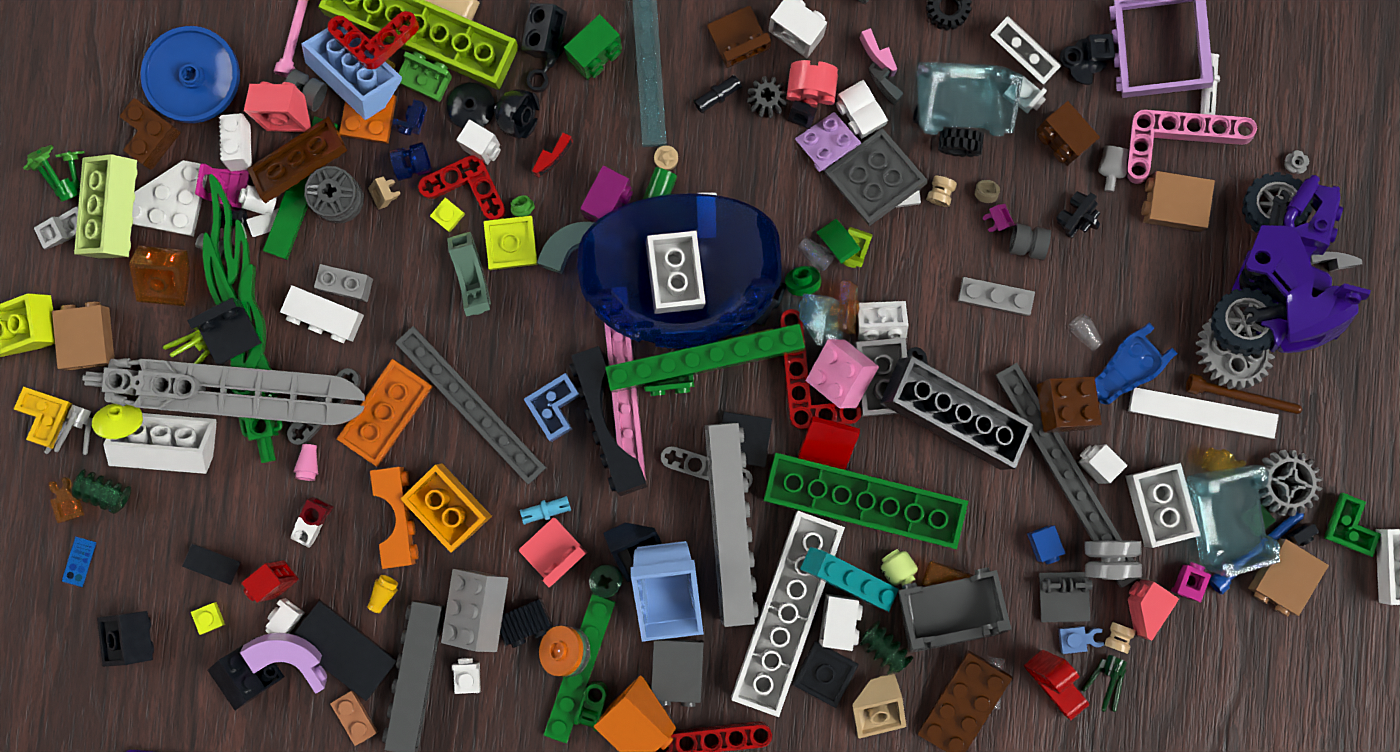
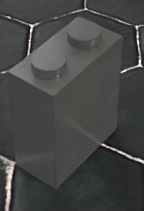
M681 639L654 640L651 690L662 706H669L671 702H681V706L695 707L696 703H701L704 641Z

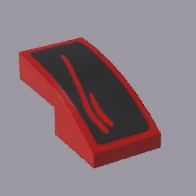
M562 133L552 154L542 150L532 170L534 176L539 178L559 163L573 143L571 136Z

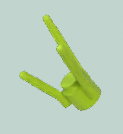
M199 330L163 346V349L166 350L191 340L171 352L170 356L174 357L195 345L199 351L205 350L194 362L195 364H201L210 354Z

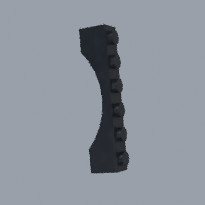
M597 346L571 355L574 363L569 365L574 378L579 377L581 385L577 386L581 400L586 399L589 408L585 409V413L589 423L594 422L596 431H593L592 434L596 445L602 446L604 454H601L600 458L604 469L609 467L612 477L608 478V482L612 492L617 491L619 496H623L648 487L639 461L627 454L615 442L606 426L603 414V393L608 377L605 368L606 363L600 347Z

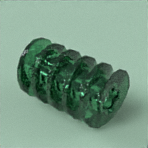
M83 469L73 483V498L82 499L86 503L90 502L91 505L95 507L100 506V509L103 510L108 509L113 514L118 513L124 508L131 494L130 486L121 491L122 483H117L113 488L112 479L103 484L104 476L100 475L95 480V472H90L86 477V470Z
M611 564L600 565L590 575V589L599 597L607 598L614 595L622 585L620 570ZM603 574L606 578L610 577L612 579L609 587L607 584H601L600 582L603 579Z
M878 620L862 635L859 645L863 646L868 643L867 653L875 650L876 653L873 660L882 658L880 667L883 668L889 665L888 675L894 672L899 673L912 661L913 656L905 657L908 651L906 648L898 650L901 643L899 641L892 642L894 636L891 633L885 635L887 628L885 626L878 628L880 624Z

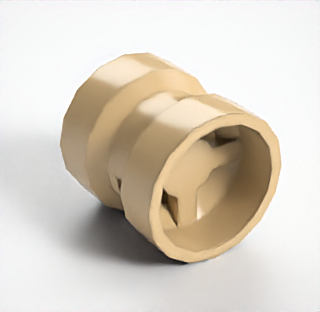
M934 176L932 181L933 188L928 192L926 200L938 206L949 207L952 200L950 195L951 192L955 191L957 183L943 176Z
M1112 622L1110 627L1111 635L1106 638L1104 645L1128 654L1130 650L1129 642L1130 639L1134 638L1136 630ZM1116 636V637H1119V638H1121V639H1124L1125 642L1120 641V640H1117V639H1115L1114 637Z

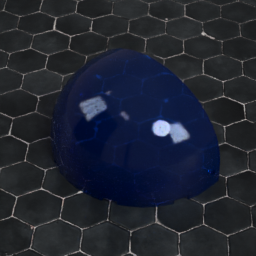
M689 193L663 195L639 200L609 212L592 224L583 235L579 243L577 262L581 291L586 302L589 301L595 309V314L607 326L635 341L645 340L655 343L657 347L691 348L719 342V338L729 334L734 336L755 323L772 303V297L776 289H779L782 273L779 233L773 221L764 212L745 202L728 197ZM696 231L706 304L703 309L654 314L646 250L647 236Z

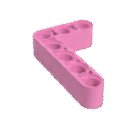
M1141 110L1134 115L1132 122L1127 178L1135 184H1141L1146 181L1151 167L1154 138L1244 145L1249 143L1255 136L1257 125L1254 120L1247 117ZM1147 119L1150 122V126L1141 128L1138 126L1137 121ZM1171 121L1174 123L1175 128L1166 130L1163 128L1162 123ZM1189 123H1197L1200 130L1192 132L1188 130L1187 125ZM1218 124L1222 125L1225 128V132L1217 134L1213 131L1212 127ZM1242 126L1247 127L1250 130V135L1243 136L1239 134L1238 128ZM1142 142L1147 145L1148 149L1144 152H1139L1135 149L1134 145ZM1141 166L1144 168L1145 173L1137 176L1133 174L1132 168Z

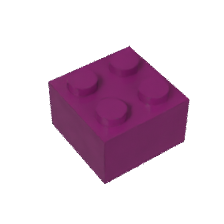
M602 166L580 208L583 217L592 222L603 224V227L610 230L612 225L616 226L622 215L620 213L622 205H627L633 194L629 178Z

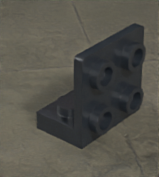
M230 298L187 320L191 329L200 331L217 365L261 344V340L240 299Z

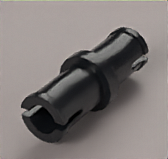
M733 74L721 84L710 87L711 90L695 99L694 104L700 113H704V111L718 102H724L727 96L742 88V85Z

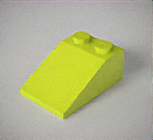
M25 294L0 304V357L37 350L55 344L51 295Z

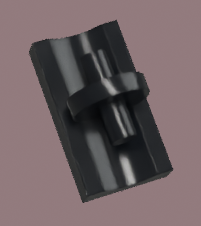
M1076 191L1070 200V205L1077 208L1076 212L1071 214L1063 209L1056 218L1057 223L1065 229L1066 235L1071 239L1079 229L1086 233L1089 228L1097 230L1100 227V223L1097 220L1100 212L1094 210L1098 205L1095 201L1097 196L1091 192L1087 196Z

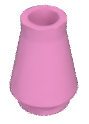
M302 444V449L293 471L296 473V479L315 481V477L318 475L316 445Z

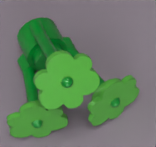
M52 145L41 147L27 156L28 163L23 169L39 170L61 202L79 195L77 188L80 187V182L77 177L74 160H78V155L85 154V152L68 151L67 153L55 155L58 158L63 157V161L69 162L72 181L70 182L69 178L59 180L47 161V158L50 157L49 153H51L54 147Z

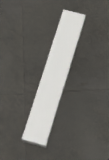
M1141 388L1131 390L1128 412L1275 439L1278 414Z

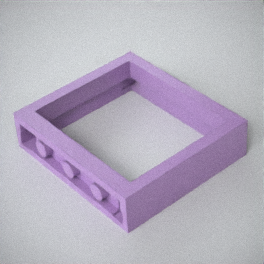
M1114 0V6H1109L1110 20H1115L1116 29L1112 30L1113 42L1117 44L1118 53H1115L1114 66L1115 68L1119 67L1120 77H1116V89L1121 91L1122 98L1212 88L1213 71L1206 0ZM1193 2L1200 79L1129 87L1122 10Z

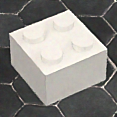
M783 0L770 17L769 32L805 58H808L824 37L827 26L825 17L816 10L813 12L805 7L806 4L802 0Z
M825 594L819 643L822 647L853 651V645H858L859 630L856 629V621H861L863 610L859 600L854 597Z

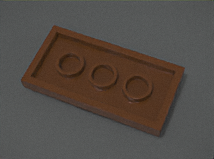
M328 116L247 169L259 197L266 204L348 150L334 122Z
M968 650L920 727L918 735L945 752H967L1011 682L1012 676Z

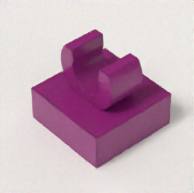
M1006 204L990 208L991 213L983 217V220L992 218L995 221L994 226L988 229L989 232L1007 230L1015 226Z

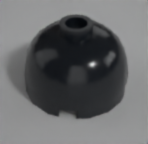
M515 89L506 92L494 108L498 127L509 136L519 139L528 138L537 125L538 118H534L535 110H540L539 99L535 93Z

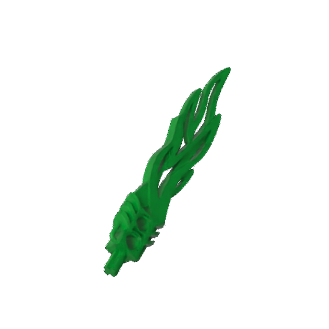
M210 174L213 225L211 235L204 233L203 263L207 285L216 305L230 298L238 299L239 297L252 324L253 313L256 332L261 340L260 345L249 350L247 360L246 352L232 358L231 367L272 370L264 353L266 346V324L255 300L256 267L250 264L246 231L242 222L236 220L235 254L233 255L231 207L220 181L213 174ZM220 198L225 212L224 253L228 275L219 253L221 227ZM243 245V263L237 297L232 284L238 277L241 246ZM230 389L234 394L255 396V391ZM262 392V397L277 398L279 393ZM239 417L242 435L248 437L249 441L257 440L261 463L275 461L272 436L279 435L278 431L282 429V421H277L276 423V420L262 419L266 423V429L264 432H260L257 429V423L260 419Z

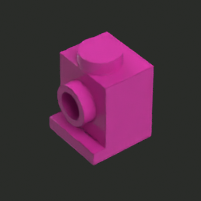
M1193 562L1190 565H1182L1171 592L1190 600L1201 602L1211 574L1204 572L1205 567ZM1189 576L1193 578L1191 585L1187 584Z

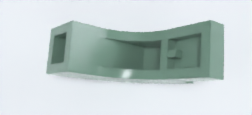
M596 222L573 223L561 228L549 238L540 253L537 264L539 267L562 274L568 257L577 248L585 245H595L621 254L623 242L615 234L606 232V235H602L604 230L603 224Z
M471 232L447 238L448 250L461 288L466 317L479 315L490 310L489 291Z

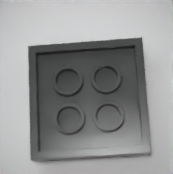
M883 128L825 170V175L868 226H871L927 184V179Z

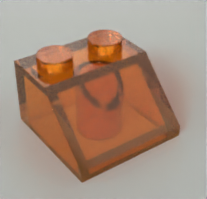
M138 246L129 262L136 301L185 306L190 274L187 250Z

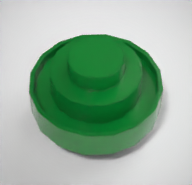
M811 266L794 268L785 278L788 292L796 296L813 294L820 288L822 282L819 270Z

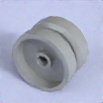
M1085 541V554L1089 557H1101V561H1089L1085 564V577L1102 578L1104 580L1142 577V564L1138 561L1125 560V557L1141 555V541Z

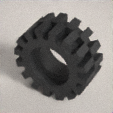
M942 0L927 1V17L932 19L931 24L934 25L936 23L938 29L945 27L946 31H949L950 28L954 30L959 25L961 26L971 11V0H954L957 3L958 10L953 15H946L940 10V2Z
M952 127V129H941L938 151L947 155L952 154L953 156L977 157L982 154L984 134L977 130L973 131V129L967 130L965 128L957 129Z

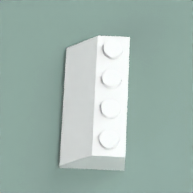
M142 413L143 422L134 433L119 439H106L103 444L109 466L206 474L213 458L217 422L216 419Z

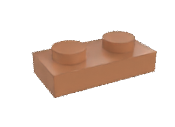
M350 691L330 703L354 746L378 733L354 691Z

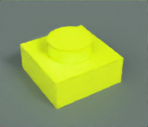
M444 198L430 217L448 232H451L465 213L448 199Z
M217 602L191 612L199 635L225 625Z

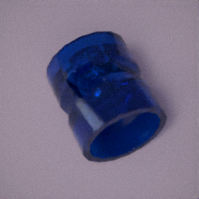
M423 142L410 145L408 150L402 147L390 151L392 166L398 181L412 178L414 173L420 176L432 172L428 152ZM410 157L412 167H408L405 158Z

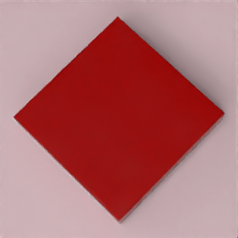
M812 416L799 450L798 458L845 470L859 437L860 428Z

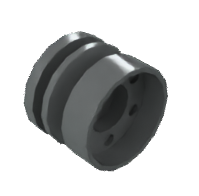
M325 166L317 169L309 176L305 184L304 196L308 206L329 222L345 223L351 221L360 213L363 207L364 193L361 185L349 173L339 167ZM333 188L336 192L332 194L333 197H330L327 194H330Z

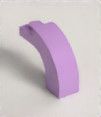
M287 633L266 634L246 643L240 651V654L253 673L269 664L286 662L296 666L302 672L315 693L325 688L327 674L322 666L319 665L317 667L322 655L314 645L299 636Z

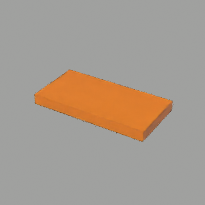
M392 359L365 397V401H362L360 404L365 406L363 412L346 424L337 440L378 467L433 386Z

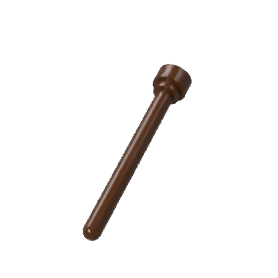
M1191 373L1186 382L1185 389L1188 393L1197 395L1198 393L1208 392L1294 414L1302 412L1301 405L1233 388L1228 389L1225 386L1208 383L1200 375Z

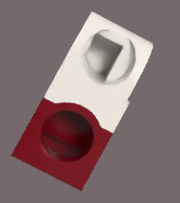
M315 497L307 499L297 519L291 539L308 548L311 547L326 517L331 513L333 506Z

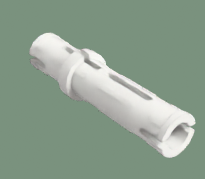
M1211 53L1213 85L1212 88L1202 89L1200 114L1215 115L1217 83L1220 82V76H1218L1219 54Z

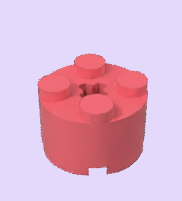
M810 60L793 62L789 72L786 99L802 101L814 108L818 106V103L833 105L835 103L838 79L837 67L825 62H818V66L810 65Z

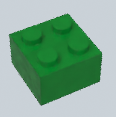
M599 14L566 44L564 49L568 61L588 80L590 77H597L603 71L604 64L609 60L611 62L614 61L621 54L622 45L618 32Z

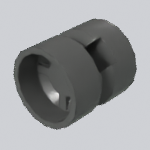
M293 69L285 82L295 84L305 95L308 110L315 112L320 108L328 89L325 82L316 78L309 79L308 74L297 69Z
M1016 223L1011 235L1009 253L1024 256L1028 252L1030 258L1044 260L1050 245L1051 230L1036 227L1032 231L1030 226Z

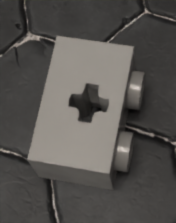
M320 264L314 288L321 292L368 302L373 279L368 275Z

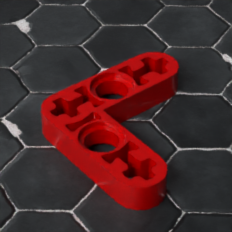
M408 11L399 13L371 39L367 38L344 16H335L328 23V30L333 38L365 68L371 70L381 66L415 35L419 29L416 17ZM405 22L411 23L409 26L403 25ZM337 27H344L347 33L344 35ZM386 37H395L393 43L389 45L383 44V40ZM353 39H361V43L358 46H350V42ZM365 50L375 57L373 59L367 58L364 53Z
M474 155L467 156L423 177L419 182V192L427 199H435L469 183L483 214L488 220L502 219L505 215V206L484 162ZM470 162L480 163L477 167V172L474 173L472 170L464 172L467 177L463 178V174L458 167L462 166L463 170L470 168ZM449 171L458 173V180L455 183L450 184L446 182L445 176ZM440 176L445 188H442L439 184L433 187V193H429L428 190L424 191L427 188L426 183L430 182L432 185L439 183L436 178ZM482 182L489 183L491 187L489 193L481 195L477 191L478 185ZM491 198L496 207L500 206V209L497 210L498 215L488 214V211L491 210L489 203L486 201L483 204L482 200Z

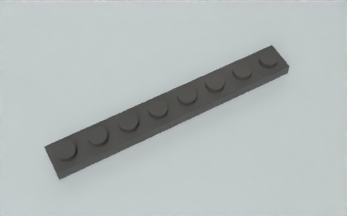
M414 326L395 342L528 485L547 468Z

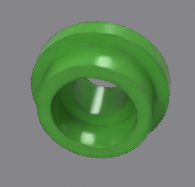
M525 195L518 196L511 202V212L514 216H528L535 208L534 202Z

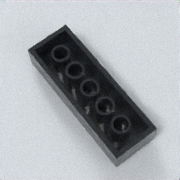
M913 356L898 360L880 401V404L1000 470L1016 469L1033 427L1032 423Z

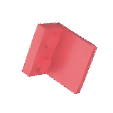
M552 518L519 549V552L544 578L542 581L548 587L557 582L588 553L556 518Z

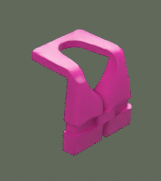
M202 163L199 168L195 194L205 200L212 201L211 193H207L202 183L205 175L213 174L220 181L229 204L234 208L240 209L242 203L238 202L241 189H246L247 185H249L250 174L248 170L230 171L228 169H216Z

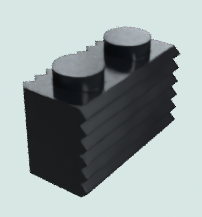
M540 598L503 614L500 635L505 646L511 644L512 648L526 643L525 638L534 634L535 638L546 634L548 628L552 626V622L542 599Z

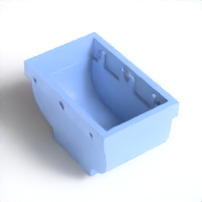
M686 541L637 547L634 551V564L630 569L642 642L702 635L703 625L695 562L691 560Z

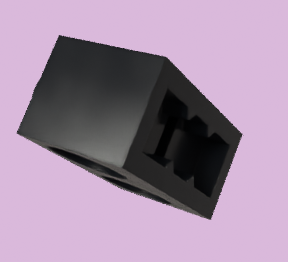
M530 3L521 50L535 58H558L567 11L555 4Z

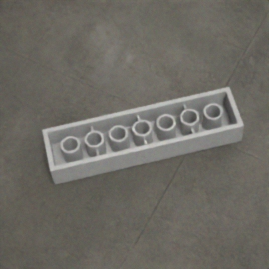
M739 423L704 425L720 621L724 627L755 624L754 617H758V605L752 597V592H756V580L750 572V568L754 567V556L748 547V543L752 542V531L746 522V518L750 517L749 502H746L744 493L748 492L747 477L744 478L742 468L746 467L745 452L742 453L740 443H744L743 428L739 427Z

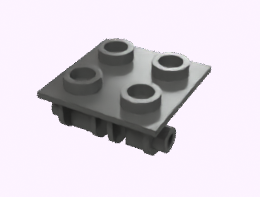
M1085 572L1039 573L1041 622L1090 621L1089 590H1092L1093 585L1092 580H1089V577H1085Z

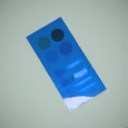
M75 536L62 582L83 587L96 542Z

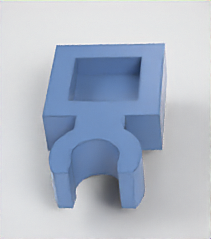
M1084 626L1058 628L1062 654L1087 652V644L1094 647H1102L1104 645V642H1095L1093 639L1094 634L1102 633L1100 628H1091L1087 633H1085Z

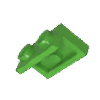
M405 51L403 55L405 61L398 73L402 77L400 85L440 103L452 79L448 67L437 61L432 64L426 61V57L418 52L413 51L411 54Z

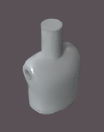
M1104 146L1098 169L1100 174L1107 177L1104 191L1114 192L1116 178H1124L1126 176L1128 149Z

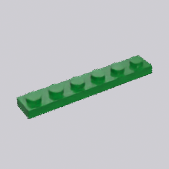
M592 594L579 631L583 642L581 663L572 674L563 677L543 736L567 744L578 707L582 701L612 615L615 601Z

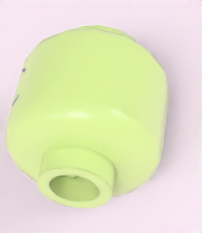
M896 549L882 559L881 571L891 585H906L915 580L913 575L917 572L918 567L908 552H900Z

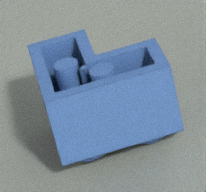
M565 373L524 398V401L548 440L553 442L572 430L571 425L560 408L580 395L569 376Z

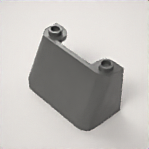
M989 567L975 570V575L970 578L927 587H917V583L902 585L903 590L898 591L910 653L996 636L1011 630L997 570L990 571Z

